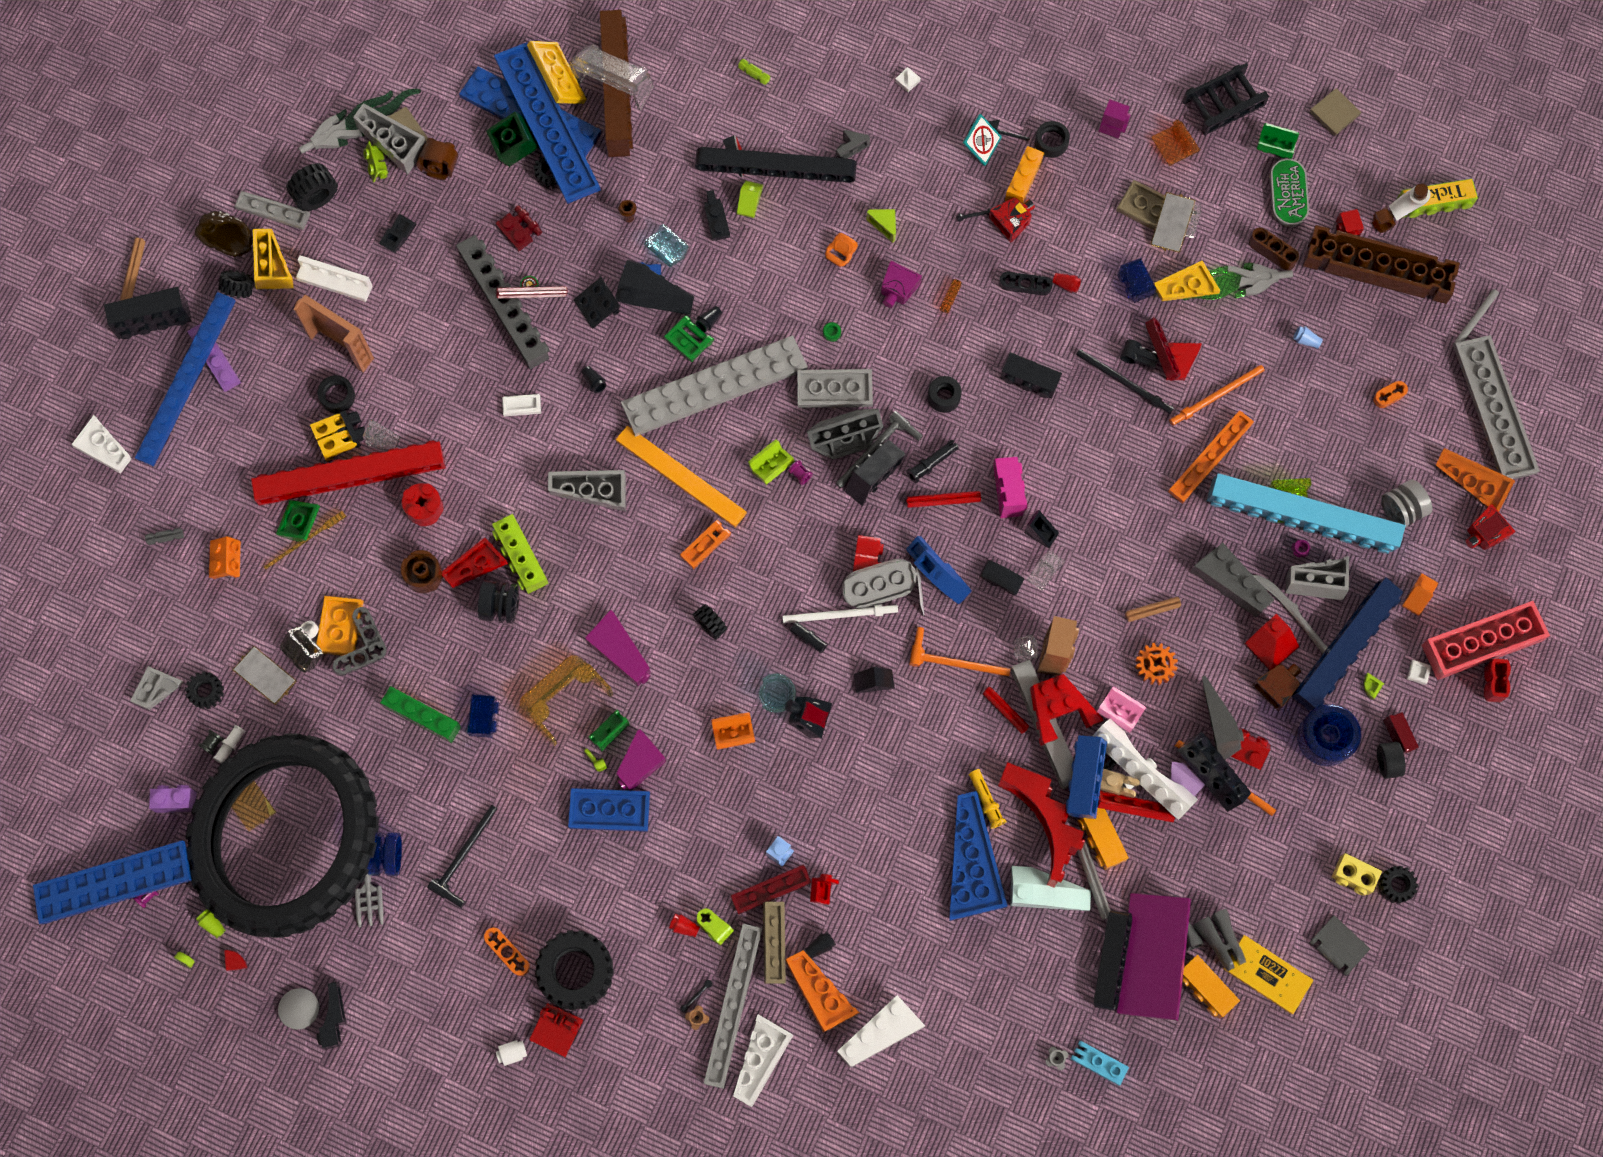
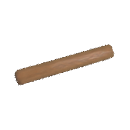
M143 238L134 239L119 301L132 298L145 246Z

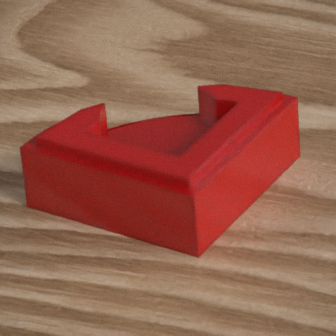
M224 950L226 971L248 968L245 959L240 954L231 950Z

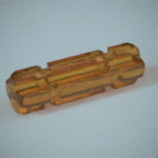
M952 280L951 286L940 306L941 312L949 313L951 305H953L961 288L962 282L960 280Z

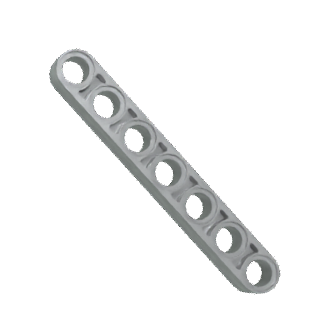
M1030 660L1011 666V672L1040 738L1039 730L1036 727V711L1033 710L1030 687L1040 683L1032 663ZM1055 718L1050 720L1058 739L1043 745V748L1062 790L1069 788V781L1072 780L1073 758Z

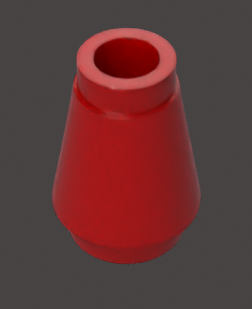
M1055 273L1052 283L1070 293H1077L1080 288L1081 279L1076 275Z
M675 913L669 925V929L673 930L672 932L696 937L700 926L681 913L680 915Z

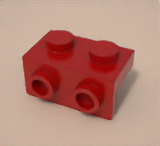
M1242 729L1244 741H1241V750L1230 757L1261 770L1271 750V744L1265 738L1259 736L1256 738L1251 736L1247 730Z

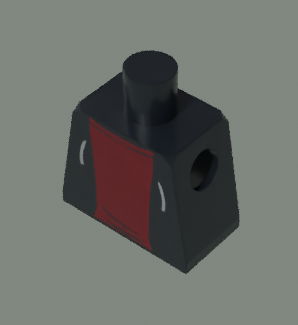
M796 697L795 701L789 700L785 705V710L791 713L789 724L809 738H822L832 703L811 697Z

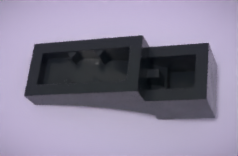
M337 982L328 983L329 1004L327 1016L323 1027L319 1028V1033L317 1034L319 1046L322 1045L323 1049L342 1046L339 1025L347 1024L341 988Z

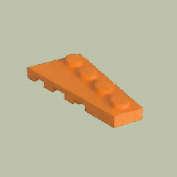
M1446 448L1443 449L1436 463L1438 468L1458 482L1488 507L1492 504L1498 512L1515 482L1510 477Z

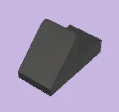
M844 130L843 139L846 143L841 144L836 149V158L848 159L869 147L870 136Z

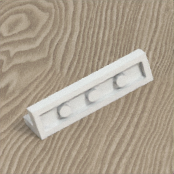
M299 255L298 262L301 267L296 276L298 281L364 302L367 301L372 289L369 277Z

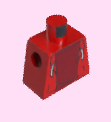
M1491 504L1467 529L1471 536L1465 542L1471 549L1479 545L1483 550H1487L1510 538L1516 531Z

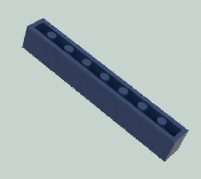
M1386 577L1378 580L1300 683L1292 697L1308 711L1319 709L1325 702V696L1331 694L1336 688L1334 684L1337 680H1341L1346 675V668L1357 660L1358 652L1364 650L1369 644L1367 640L1370 636H1374L1380 629L1378 627L1379 624L1390 616L1389 611L1391 608L1399 604L1403 591Z

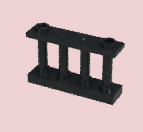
M1247 63L1241 66L1236 65L1231 71L1196 88L1192 87L1185 92L1183 104L1192 101L1204 119L1201 129L1204 136L1266 105L1269 99L1267 92L1256 93L1245 77L1248 68ZM1238 78L1250 99L1241 101L1229 82ZM1223 86L1235 106L1230 109L1225 108L1214 90ZM1207 93L1220 113L1214 117L1210 116L1198 97Z

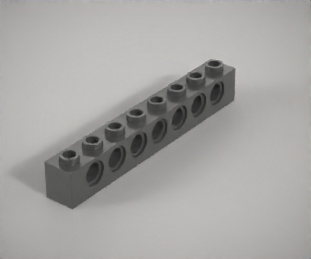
M476 235L457 244L458 253L529 369L549 360L548 352L550 350L545 341H540L539 337L541 335L536 327L532 328L530 324L532 321L528 313H523L521 310L523 306L518 298H502L508 299V301L500 303L502 299L496 298V288H491L493 285L498 284V287L511 286L509 283L505 284L503 280L505 277L501 269H496L494 266L496 262L493 256L486 253L487 247L483 240H478ZM477 255L481 256L479 259H473ZM485 270H490L487 274L482 273ZM513 313L517 314L514 318L509 317ZM521 328H525V329H526L525 332H522V333L518 332V330L521 329ZM529 343H535V346L527 347Z

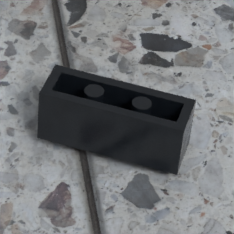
M1010 352L1000 378L1008 384L1020 386L1025 391H1033L1038 393L1040 397L1052 399L1062 373Z

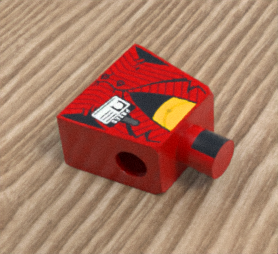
M1012 198L992 208L989 219L1011 243L1030 224L1032 218L1030 211L1035 208V205L1030 199L1022 204L1017 198Z

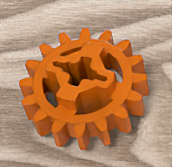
M1152 643L1151 648L1146 645L1144 651H1139L1138 654L1141 657H1136L1135 661L1138 664H1136L1135 669H1140L1137 675H1143L1144 682L1149 679L1150 685H1152L1154 681H1157L1159 686L1162 680L1168 683L1169 678L1174 677L1175 674L1173 672H1176L1178 669L1174 665L1178 660L1173 659L1175 652H1168L1169 646L1163 649L1162 643L1159 647ZM1156 661L1159 662L1157 667L1153 665Z

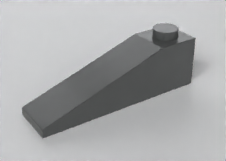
M1202 676L1215 747L1226 760L1241 750V741H1244L1242 729L1238 730L1237 722L1207 677Z

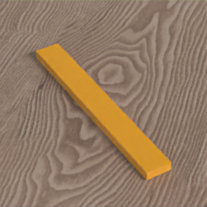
M628 425L616 438L617 443L734 528L747 514L744 509L642 435L635 437L632 428Z

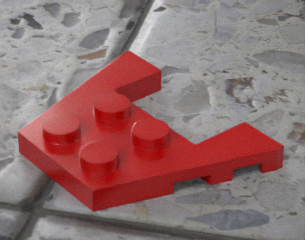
M1064 674L1030 687L1033 710L1036 711L1037 716L1036 727L1040 733V746L1058 739L1050 720L1078 710L1086 728L1104 721Z

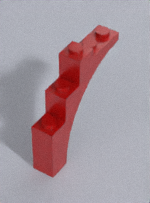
M1007 762L998 786L1022 800L1043 826L1051 854L1050 874L1047 885L1055 888L1057 882L1061 883L1065 875V871H1062L1064 864L1068 865L1071 855H1075L1077 850H1082L1085 839L1082 838L1084 831L1065 824L1069 815L1066 812V804L1049 798L1053 787H1050L1052 779Z

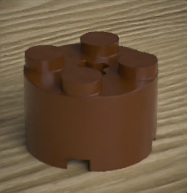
M428 138L417 161L418 169L421 172L425 170L427 176L437 180H446L447 177L451 178L459 157L455 150V145L450 142L444 143Z
M416 550L402 561L401 575L411 590L417 593H429L438 589L443 578L442 568L434 555L425 550Z

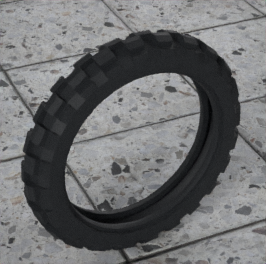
M286 733L282 736L272 735L260 739V742L255 744L250 743L237 751L238 753L234 757H228L217 767L218 772L214 777L210 776L202 787L204 792L200 799L195 800L191 810L193 818L191 823L187 824L185 838L188 840L187 857L192 877L191 883L193 889L197 890L199 900L205 908L210 910L214 917L224 925L236 931L262 938H282L296 933L301 934L314 929L315 925L320 922H326L337 913L336 910L342 905H346L355 895L354 890L358 884L363 883L369 871L367 869L371 858H374L377 846L375 836L379 832V817L376 816L375 808L377 803L374 792L370 789L369 780L364 771L359 768L351 756L334 744L311 735L306 736L299 733ZM286 766L314 768L331 782L342 807L343 833L336 858L324 877L304 895L279 905L253 904L234 889L223 867L221 837L227 815L243 790L267 772Z

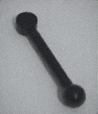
M988 208L987 211L967 215L958 214L956 218L960 222L970 217L989 215L992 208Z
M706 980L704 986L686 1003V1005H682L680 1007V1011L682 1013H686L688 1011V1007L707 988L712 987V981Z

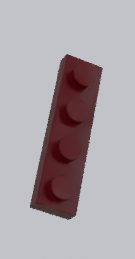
M803 864L730 896L738 915L763 905V902L775 900L808 886L812 882Z

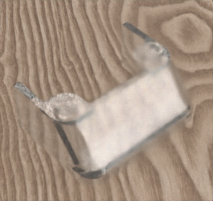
M594 44L586 45L570 62V66L579 83L582 82L585 75L593 77L632 95L639 110L642 109L654 86L648 69L643 66L637 67L601 51Z

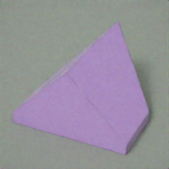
M1172 762L1171 780L1184 786L1195 796L1205 784L1188 763Z

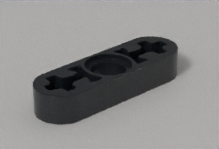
M1004 272L999 279V286L1003 290L1042 296L1048 295L1053 286L1052 280L1048 277L1015 272ZM1006 278H1009V284H1006ZM1028 280L1031 286L1025 288L1021 285V281ZM1042 283H1046V289H1042Z

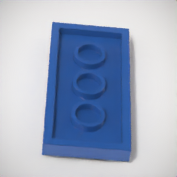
M571 788L568 828L648 832L650 791Z

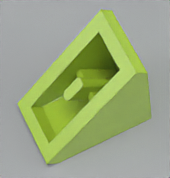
M745 181L740 191L737 208L738 215L755 218L763 184Z
M895 209L868 210L866 220L893 243L896 238Z

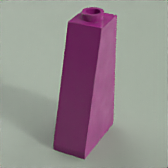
M610 610L585 637L586 643L636 686L639 687L641 683L644 685L651 677L649 675L651 673L650 668L615 613Z

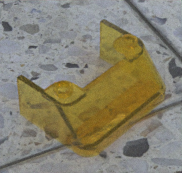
M577 655L567 657L520 699L521 709L554 746L557 744L554 736L542 724L550 714L546 703L576 678L581 683H588L594 679L610 697L613 696L612 689L590 664Z

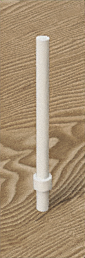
M880 604L869 608L783 616V623L866 615L883 616V614L897 613L898 605L882 606Z

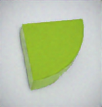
M1367 673L1363 681L1364 690L1367 696L1374 700L1384 683Z

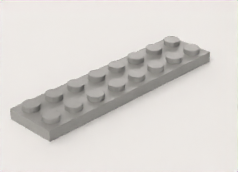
M1491 335L1455 343L1453 347L1498 472L1512 479L1538 474L1540 472Z

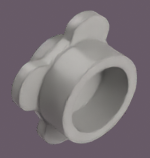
M1051 1047L1049 1049V1057L1045 1061L1046 1065L1063 1070L1066 1058H1068V1052Z

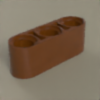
M1262 227L1256 228L1249 239V245L1253 250L1283 270H1292L1299 259V253L1296 249ZM1255 237L1261 238L1262 241L1257 240ZM1270 247L1276 248L1277 251L1272 250ZM1286 257L1291 258L1292 261H1288Z

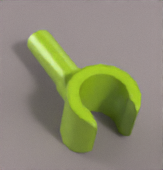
M588 748L584 750L598 772L607 769L603 758L596 760Z

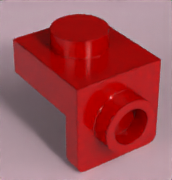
M820 874V877L812 878L810 902L829 905L831 885L839 884V880L833 879L832 875Z

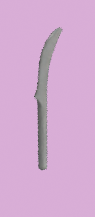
M1253 575L1268 592L1281 602L1323 654L1327 646L1299 612L1298 605L1288 599L1270 580L1262 576Z

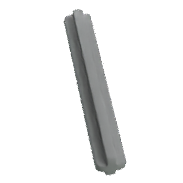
M1084 842L1082 850H1077L1101 919H1108L1111 910L1088 846Z

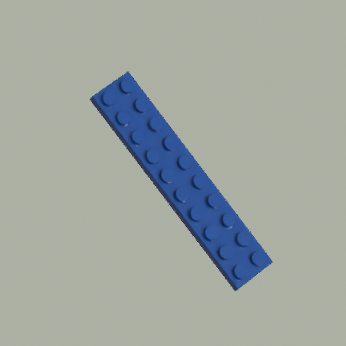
M526 42L495 54L494 58L566 203L569 204L601 191L600 185L559 104L555 102Z

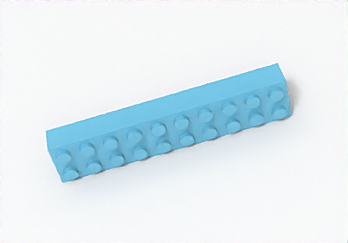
M1219 473L1212 479L1207 501L1211 502L1210 505L1215 507L1226 506L1233 512H1248L1247 515L1251 517H1266V520L1269 522H1284V525L1287 527H1302L1305 532H1320L1324 537L1341 538L1340 541L1345 543L1356 542L1363 548H1378V552L1389 554V552L1400 547L1406 526Z

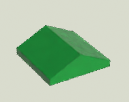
M290 500L276 535L296 542L306 541L320 506L318 504Z

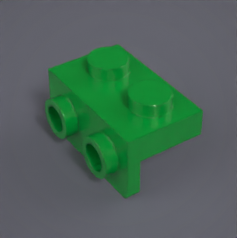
M1264 123L1257 150L1279 155L1282 158L1292 159L1299 132Z

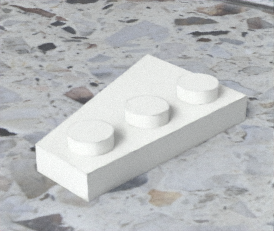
M94 415L72 443L73 448L120 474L131 460L130 455Z

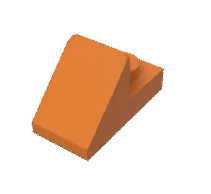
M1421 573L1402 607L1419 616L1433 597V592L1438 582Z

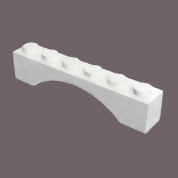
M1112 719L1106 721L1093 735L1095 737H1102L1107 741L1106 753L1129 775L1139 780V784L1178 820L1198 800L1184 786L1175 783L1152 767L1134 748L1125 731Z

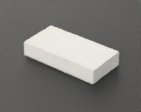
M540 394L502 397L504 417L541 414Z

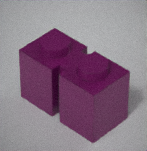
M1109 99L1098 132L1119 139L1121 132L1125 133L1131 116L1128 113L1130 106Z

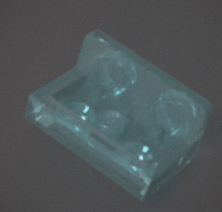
M665 224L660 225L658 232L647 238L644 243L648 249L669 267L683 260L689 248Z

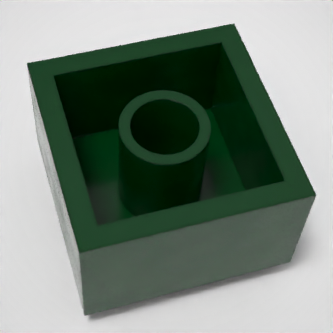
M516 111L486 130L499 160L509 167L539 148L525 119Z

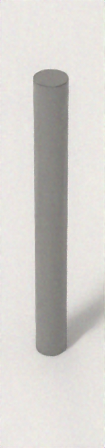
M1493 289L1455 340L1453 346L1455 343L1465 341L1498 296L1499 292Z

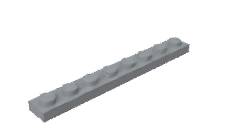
M747 924L742 925L704 1080L705 1085L724 1089L762 928Z

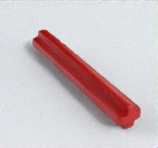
M980 491L909 496L906 499V504L908 508L975 503L981 501Z

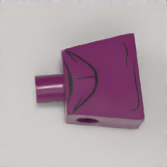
M890 261L881 287V294L886 296L883 304L888 308H892L895 302L905 304L920 286L922 275Z

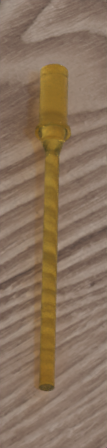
M343 511L339 512L325 521L321 528L310 534L306 541L297 543L266 564L264 568H269L323 530L331 529L332 526L347 516Z

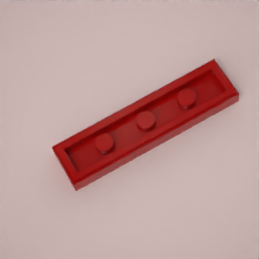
M1100 791L1098 808L1172 823L1176 818L1159 802Z

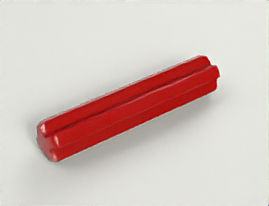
M988 687L983 692L988 701L1020 733L1023 734L1029 729V725L991 687Z

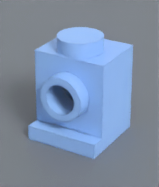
M777 836L766 851V856L783 867L794 850L791 849L789 843Z

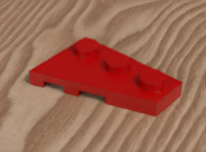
M484 538L444 569L442 577L454 588L508 564V562Z

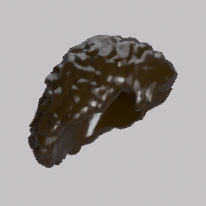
M213 211L202 215L199 219V225L195 228V236L205 246L215 248L216 251L233 257L247 254L252 249V232L247 224L235 216L221 211Z

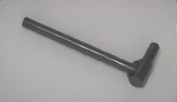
M894 411L889 417L891 425L835 484L842 488L852 477L851 471L856 465L861 466L865 457L868 454L872 455L875 448L880 443L883 444L896 429L906 430L917 441H920L923 435L911 426L910 422L902 415Z

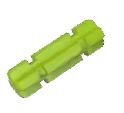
M742 59L739 62V69L742 71L746 70L747 74L756 80H760L759 82L766 85L770 81V75L765 72L762 73V70L755 65L748 64L747 60Z

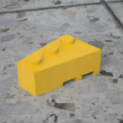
M253 229L254 280L256 289L294 288L292 276L289 273L272 229Z

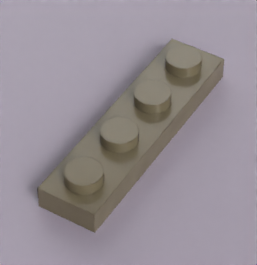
M763 902L764 984H785L784 902Z

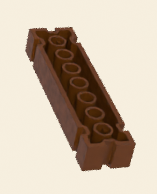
M1315 225L1310 234L1307 246L1309 248L1305 255L1303 267L1315 270L1318 267H1323L1326 273L1421 298L1430 295L1433 296L1432 301L1447 304L1453 296L1456 283L1453 281L1457 277L1460 262L1449 259L1440 262L1437 261V256L1338 230L1335 234L1329 233L1330 228Z

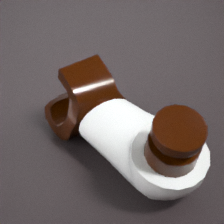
M1418 184L1389 205L1391 210L1386 206L1382 210L1375 212L1372 222L1374 228L1380 233H1384L1396 225L1393 218L1399 220L1408 213L1425 205L1431 195L1427 185Z

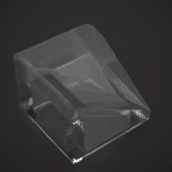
M1033 635L1014 639V655L1019 662L1038 657V644Z

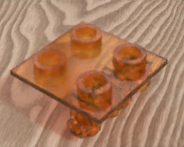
M1175 120L1172 123V127L1151 137L1169 166L1200 151V148L1183 122Z

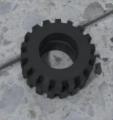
M320 163L310 164L299 169L291 176L286 185L288 194L302 211H312L324 206L335 196L338 190L337 182L325 165Z

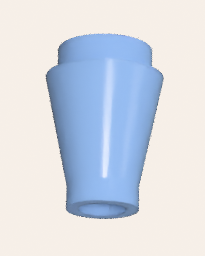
M1299 326L1293 336L1296 343L1316 349L1320 347L1323 341L1322 338L1318 337L1306 326Z

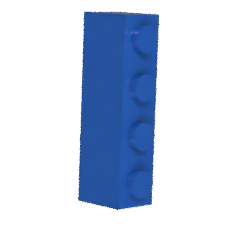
M1078 735V741L1075 742L1074 750L1076 755L1075 760L1072 762L1073 775L1072 780L1069 781L1070 796L1066 801L1067 813L1073 817L1096 819L1107 741L1102 737Z

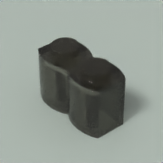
M300 627L289 630L280 644L282 652L291 658L294 665L304 673L314 669L323 655L321 648L311 641L308 634Z

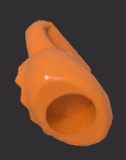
M838 233L833 242L826 248V259L839 267L845 266L851 260L852 254L858 247V243L849 236ZM834 249L835 251L839 252L840 254L846 257L845 261L838 258L830 251Z

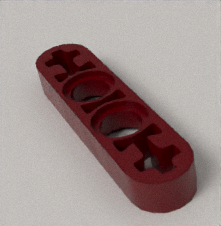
M1153 317L1145 322L1165 375L1170 381H1174L1181 374L1161 324Z

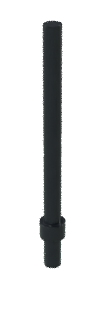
M1078 350L1076 354L1078 357L1151 402L1152 406L1159 407L1169 414L1173 412L1174 408L1162 401L1163 398L1158 395L1154 396L1085 351Z

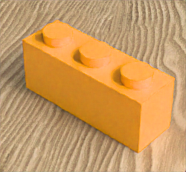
M1027 146L1007 189L1005 201L1017 198L1022 204L1024 203L1042 163L1044 152Z
M1097 809L1096 819L1079 818L1078 824L1082 831H1086L1088 845L1091 849L1094 848L1097 854L1095 858L1100 867L1103 866L1104 870H1107L1125 862L1129 858L1105 809Z
M1198 955L1193 957L1184 966L1182 984L1186 987L1189 986L1194 991L1192 993L1199 1002L1203 1001L1208 1006L1207 1011L1214 1018L1218 1017L1220 1019L1224 1017L1240 1002L1236 995Z

